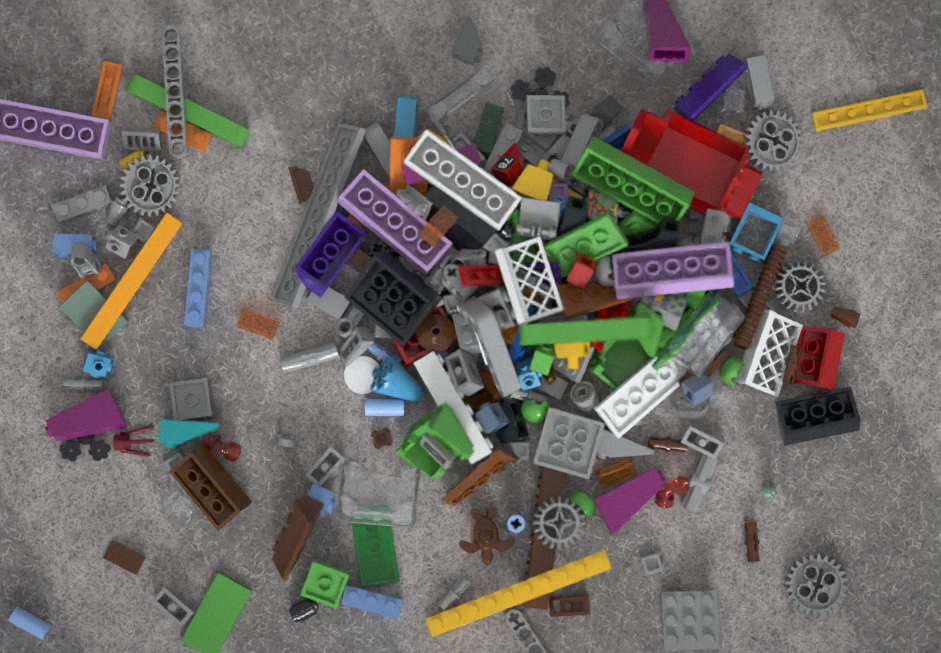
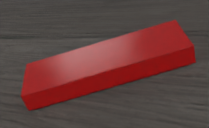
M462 265L458 267L462 286L506 285L500 265Z

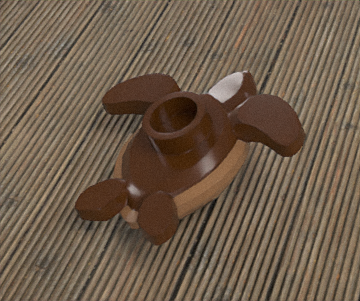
M495 507L489 509L487 513H480L477 509H471L470 514L474 518L470 528L472 543L464 540L459 541L460 548L469 554L481 551L482 562L487 566L493 560V549L505 552L515 542L514 537L500 541V528L493 519L497 512Z

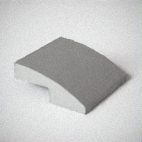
M524 117L517 125V128L523 130L521 140H519L517 145L524 157V162L535 166L539 161L540 155L549 149L558 135L527 134V120Z

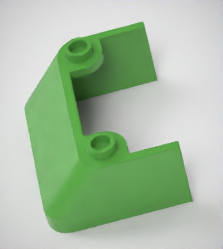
M706 290L687 292L690 295L677 330L684 320H689L697 311L694 308L704 298ZM639 303L633 318H651L652 338L639 339L646 353L652 358H656L667 342L671 341L676 331L664 326L665 319Z

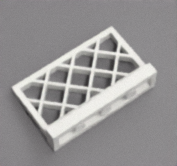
M541 237L505 249L495 250L519 325H526L537 319L564 311ZM538 243L540 248L537 256L527 252L530 245ZM514 250L522 252L518 263L511 260L509 252ZM525 254L535 259L530 269L521 265ZM537 261L545 264L546 268L542 275L533 271ZM519 266L528 270L524 281L516 276ZM531 272L541 277L536 287L527 283ZM543 279L551 282L552 286L548 293L539 289ZM525 285L534 289L530 299L522 295ZM537 291L547 295L542 305L532 301ZM549 297L557 301L558 308L550 310L544 307ZM531 303L540 307L537 315L529 317L527 310Z
M764 309L761 312L762 317H760L758 327L755 328L756 332L753 333L752 343L749 344L750 348L744 353L743 364L738 371L739 376L736 377L735 381L778 397L783 385L782 380L786 369L785 361H788L791 345L796 346L803 325L778 315L774 311ZM774 318L778 319L781 326L775 330L772 326ZM791 325L795 326L794 334L789 336L786 328ZM782 331L785 339L778 342L775 334ZM772 337L774 345L767 348V338ZM787 343L788 351L782 354L780 346ZM776 348L779 357L772 360L769 352ZM765 355L768 363L761 366V356ZM781 361V371L776 372L774 364ZM770 367L772 376L765 378L763 370ZM759 372L762 381L757 384L752 383L755 374ZM772 379L776 383L774 391L769 389L767 383Z

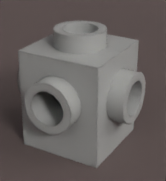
M118 225L107 234L106 240L108 242L106 249L126 259L134 249L138 235Z

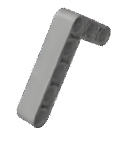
M475 296L457 304L456 307L461 318L475 329L500 395L504 398L521 389L491 309Z

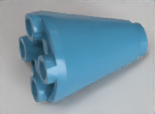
M386 356L380 367L376 366L372 372L374 378L370 386L372 391L412 402H419L424 396L425 389L422 388V385L391 356Z

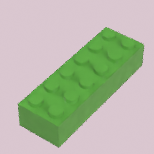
M595 136L591 138L571 174L573 177L658 224L662 217L679 221L689 207L695 193Z

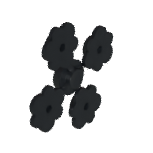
M549 67L544 69L538 68L535 72L536 77L534 80L539 83L541 88H536L533 92L529 88L530 84L528 82H523L520 79L516 80L515 84L510 88L512 98L525 101L527 95H548V92L543 88L554 84L553 80L556 78V73L550 71ZM555 91L552 94L565 96V109L570 105L567 92Z
M93 434L77 437L78 441L72 442L67 440L65 444L60 446L59 450L62 453L63 459L74 462L77 456H80L82 453L80 444H90L89 455L95 461H100L102 458L106 459L108 457L111 447L102 439L98 442L93 441Z

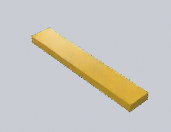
M924 89L812 112L815 131H821L928 108Z

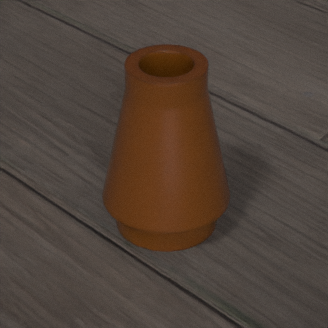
M834 307L831 317L848 328H856L861 314L857 313V310Z

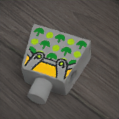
M681 292L643 296L641 304L651 307V311L665 319L664 326L676 331L690 293Z

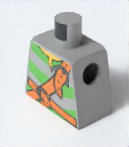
M589 189L587 204L588 215L591 220L609 212L616 223L617 218L625 219L629 215L630 208L620 207L619 202L600 191Z

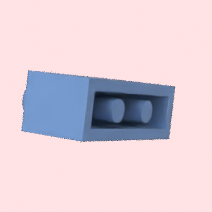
M346 585L341 604L398 619L403 599Z

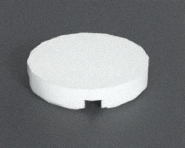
M359 356L349 366H346L344 380L348 388L358 394L373 392L370 389L374 378L372 372L379 364L373 358Z

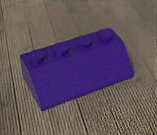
M730 53L726 57L722 55L715 62L716 66L712 70L709 68L702 74L703 79L699 83L695 81L688 88L690 92L686 96L682 94L674 102L676 104L674 110L679 115L695 121L745 71L747 65Z
M336 211L294 268L304 286L321 298L368 233Z

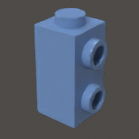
M54 233L53 253L58 254V258H69V255L72 253V246L76 243H84L88 245L94 254V251H97L98 242L94 240L95 237L93 235Z

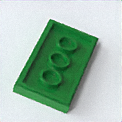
M388 505L351 510L350 514L361 587L399 582Z

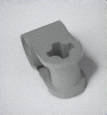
M76 243L72 246L71 265L82 279L93 273H101L100 261L95 257L88 245Z
M461 249L450 263L458 267L462 265H489L486 262L485 256L487 253L484 249Z
M450 264L444 268L441 283L459 301L464 302L477 290V286H462L458 266Z

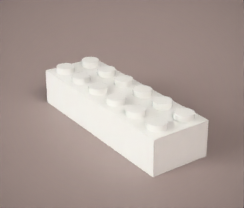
M427 130L404 160L405 165L498 231L522 199Z
M433 351L414 362L417 371L437 406L444 402L450 405L472 441L474 453L468 459L471 465L492 453L490 449L493 446L488 437L483 438L481 434L483 429L480 423L473 421L471 416L474 413L469 404L464 405L462 401L464 398L463 394L456 392L449 370L445 372L442 367L445 363L440 354L436 355Z

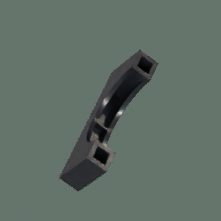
M568 196L558 223L557 237L591 221L587 213L588 200ZM662 217L659 224L649 231L634 235H624L628 245L611 253V255L676 248L681 236V222Z

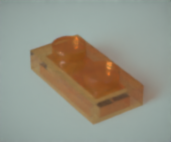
M443 205L418 236L434 248L458 220V217Z
M824 215L806 223L822 258L840 250Z
M243 309L237 327L274 340L280 322Z
M631 457L595 470L601 489L637 476Z

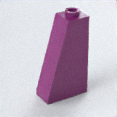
M646 0L645 20L649 60L688 62L690 45L667 0Z
M108 389L45 420L48 425L45 427L50 438L54 437L56 441L127 427Z
M653 468L594 500L611 535L616 533L664 486L663 481L665 478L661 470L657 471L656 468Z

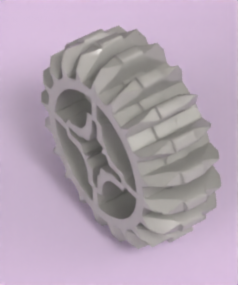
M795 261V267L790 262L788 263L789 270L783 266L781 269L785 274L779 272L777 276L781 280L776 279L774 281L776 284H780L779 287L774 288V291L781 292L776 295V298L783 297L784 299L780 304L783 305L785 302H788L786 309H790L793 305L794 312H797L798 307H800L801 312H805V306L808 310H812L811 303L814 306H818L819 303L816 299L823 300V296L819 293L826 292L825 289L820 288V286L826 285V282H820L824 275L817 276L820 269L817 268L813 271V263L807 268V261H803L802 266H800L799 261ZM803 271L809 275L804 279H800L796 275L794 276L792 272ZM787 277L792 283V290L788 294L785 289ZM812 279L815 282L814 295L810 293L811 291L808 288V284ZM805 280H807V282L804 284L805 286L803 287L805 288L804 291L800 289L797 290L795 293L793 292L795 289H797L796 286H798L796 285V282L800 284L801 282L803 283ZM796 294H801L808 301L799 302L793 300L792 297Z
M561 497L557 498L558 503H555L554 499L550 498L551 505L544 501L543 504L546 508L543 509L540 506L537 508L542 512L541 515L538 513L534 514L535 517L539 518V521H533L534 525L539 524V528H535L534 532L541 531L542 533L537 538L541 539L544 536L546 538L543 541L544 545L547 544L548 540L551 541L550 548L554 547V543H557V549H561V543H564L565 548H568V541L575 545L576 543L573 538L581 539L577 532L584 533L585 531L579 528L580 525L586 524L585 521L580 522L579 518H583L585 515L577 514L581 507L574 509L575 501L568 505L569 498H565L564 503H561ZM556 507L555 518L543 520L547 511ZM562 507L570 510L575 520H566L563 517ZM559 513L564 522H569V524L561 525L560 533L554 524H549V522L557 521ZM543 526L554 527L556 539L550 537L545 532ZM566 526H575L572 534L562 539L563 529Z

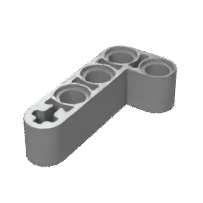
M583 114L580 117L561 161L553 159L549 164L548 172L553 174L554 180L560 183H568L572 187L579 183L580 180L571 174L593 136L599 138L603 128L602 119Z

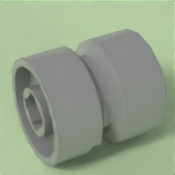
M588 381L576 383L570 392L571 399L576 407L585 416L596 414L597 412L594 408L601 402V398L594 386Z

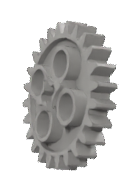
M772 110L767 111V113L762 112L760 117L758 115L754 116V121L748 122L751 128L744 129L748 135L742 137L747 140L742 145L750 148L748 152L751 154L749 160H755L753 166L760 164L759 170L766 168L767 172H772L773 170L774 173L779 172V170H786V166L792 167L791 161H798L795 155H801L798 148L803 147L799 143V140H802L803 137L798 136V133L802 130L795 129L798 123L792 124L793 117L786 119V113L780 115L778 110L774 111V113ZM767 124H768V125L770 126V128H771L770 133H768V132L766 131V125H767ZM783 132L788 136L787 141L782 138ZM759 142H762L764 145L763 151L759 148ZM776 149L780 152V158H777L775 155Z
M147 154L146 159L143 155H139V161L136 158H132L133 165L126 163L129 169H122L121 171L125 175L118 177L123 180V183L117 184V186L123 187V190L118 193L125 195L121 201H128L126 207L130 208L133 206L132 212L136 213L139 210V215L142 216L145 211L149 217H151L152 211L156 216L159 215L158 210L165 213V206L171 208L172 206L169 202L177 201L173 195L179 194L175 190V188L180 187V184L175 183L179 177L173 176L177 170H170L172 164L167 163L165 165L166 159L162 158L159 161L158 155H155L153 160L151 154ZM144 168L146 176L141 179L138 174ZM162 173L164 175V181L161 184H159L157 182V176ZM146 183L152 184V188L146 187ZM136 187L141 189L139 197L134 196V189ZM155 192L159 194L157 202L152 201V195Z
M809 554V560L802 556V563L795 561L797 567H789L793 573L786 574L790 581H785L784 583L790 585V588L785 589V591L791 592V595L787 598L794 599L792 606L798 604V611L805 609V615L812 611V616L815 617L817 611H819L820 616H824V610L831 614L830 608L832 607L837 610L836 603L843 604L840 597L847 596L842 592L843 589H848L847 586L843 585V582L848 581V579L842 578L845 571H838L841 565L834 566L835 559H831L828 562L827 555L821 559L820 554H817L814 559L813 555ZM809 567L815 570V575L812 578L806 576V570ZM820 569H823V572L818 582V584H820L821 587L816 588L813 601L811 602L810 597L814 591V586H812V582H817ZM826 574L833 576V582L829 585L824 582ZM805 585L808 587L809 593L803 597L800 595L799 589ZM821 592L827 595V600L824 603L818 601V594Z

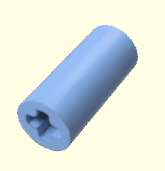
M365 399V416H404V400Z
M513 515L508 519L507 527L511 532L518 533L524 529L525 521L521 516ZM515 518L519 519L518 522L521 523V527H517L516 530L513 529V525H510L511 521H515Z
M18 606L9 618V622L41 640L46 637L51 628V624Z

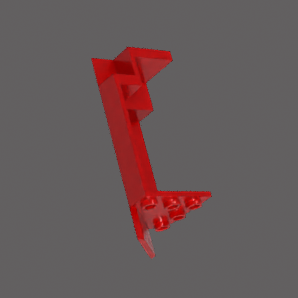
M641 108L621 152L695 192L688 208L706 216L707 209L726 212V214L741 220L763 174L762 171L747 165L750 156H748L749 147L669 109H666L661 118Z

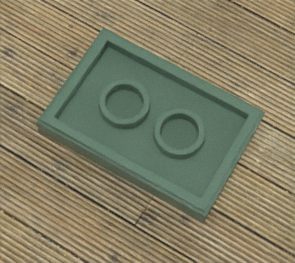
M87 280L59 307L85 332L106 299ZM122 315L116 320L99 345V348L128 322Z

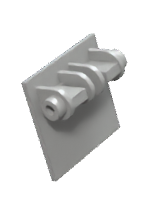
M522 198L519 224L517 226L518 236L541 237V239L547 240L555 239L557 237L560 202Z

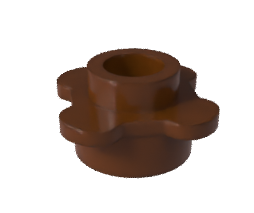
M383 428L380 431L374 430L371 433L376 449L392 445L393 441L390 439V430L388 428Z

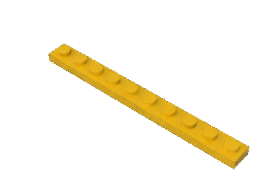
M606 550L426 618V622L431 636L435 637L610 570L612 566Z

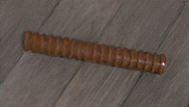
M771 245L756 282V287H754V292L747 305L748 308H746V313L743 315L744 318L741 320L740 329H738V334L735 336L736 339L733 341V344L740 349L747 350L750 348L749 344L752 343L753 333L756 332L755 328L758 327L760 317H762L761 312L764 311L766 302L769 299L768 296H770V291H772V286L777 278L776 275H778V270L781 268L780 265L783 263L782 260L787 251L780 245Z

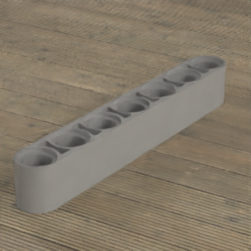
M168 25L162 30L168 145L171 154L181 159L188 153L182 41L179 30L173 25ZM171 31L176 32L174 39H168L167 34ZM171 50L177 51L175 58L168 57V53ZM172 69L179 71L176 77L169 76V72ZM173 88L180 89L177 96L170 95V91ZM174 107H180L181 111L178 115L171 113ZM175 126H182V131L179 134L173 133ZM176 145H183V150L180 153L174 152Z

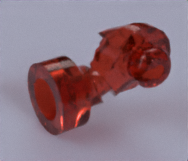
M208 434L203 438V443L209 450L221 451L224 459L230 462L236 461L241 453L240 444L233 441L224 444L220 440L222 439L220 435Z
M683 476L670 480L656 493L655 504L661 508L672 507L675 498L674 494L683 495L689 491V480Z

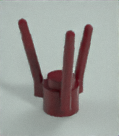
M151 425L128 432H120V435H114V450H120V453L149 457L150 453L128 448H131V444L153 443L154 439L131 440L129 435L153 429L154 426Z

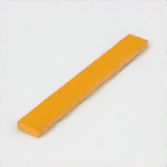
M165 213L80 340L97 350L182 225L180 221Z

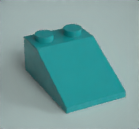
M160 419L159 443L164 444L166 448L177 449L178 445L187 444L222 429V424Z

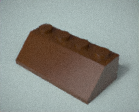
M204 443L192 450L169 471L218 531L252 503Z
M305 493L300 500L296 498L291 509L294 512H290L286 518L285 523L288 525L287 527L283 526L278 536L281 540H277L272 549L275 552L272 561L284 580L287 579L300 558L324 507V503Z

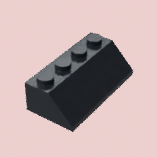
M435 185L424 196L432 203L425 221L452 242V247L458 252L461 249H483L482 247L494 233H497L495 228Z
M851 387L775 402L784 446L860 430L861 419Z

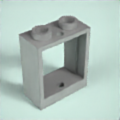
M766 55L747 58L744 62L747 65L744 73L752 109H757V111L768 110L775 97Z

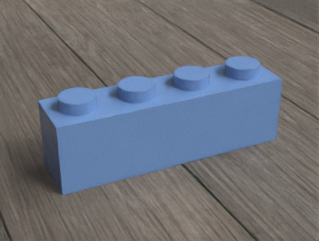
M191 249L184 326L206 328L212 252L210 250Z

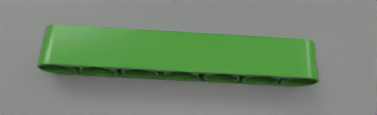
M133 73L125 91L136 95L141 100L151 102L162 110H166L165 88ZM170 91V95H171V96H177V95H178V94H176V93ZM185 98L186 120L188 123L196 127L199 126L204 131L213 135L216 134L221 139L238 145L239 148L243 147L250 130ZM176 106L172 109L171 113L178 115L181 108Z
M651 318L519 325L520 345L652 338Z

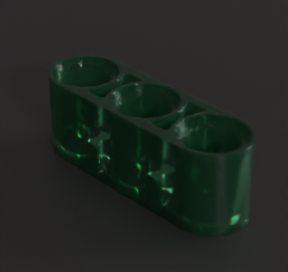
M488 102L485 103L474 139L478 151L485 159H488L504 111V107Z

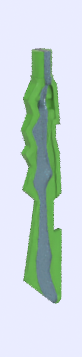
M710 289L694 308L697 311L689 320H684L671 341L667 342L658 354L657 360L651 365L653 369L657 371L662 364L672 359L674 353L678 352L682 344L686 343L687 337L695 332L694 325L719 303L718 289Z

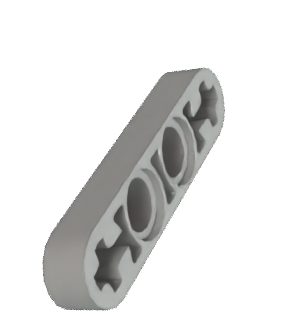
M517 609L509 610L505 616L506 622L525 652L530 653V647L538 645L541 649L540 653H547L522 613ZM512 612L514 614H519V617L517 619L520 624L522 621H524L525 625L520 626L516 631L513 628L517 626L515 622L509 621L511 617L510 613ZM523 628L530 631V637L526 640L519 637V632Z

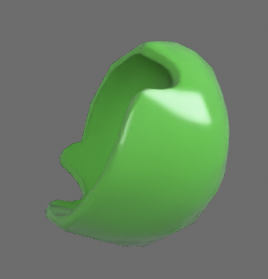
M739 356L729 357L722 363L719 369L721 380L730 387L734 385L733 377L739 376L738 371L743 364L742 358Z
M535 399L531 401L525 400L521 404V413L529 422L541 424L546 419L549 407H552L545 401L542 404H536Z
M578 491L568 497L570 504L573 501L576 502L573 507L574 509L577 508L576 505L581 507L582 510L578 511V513L584 514L583 518L589 519L595 511V502L588 493Z

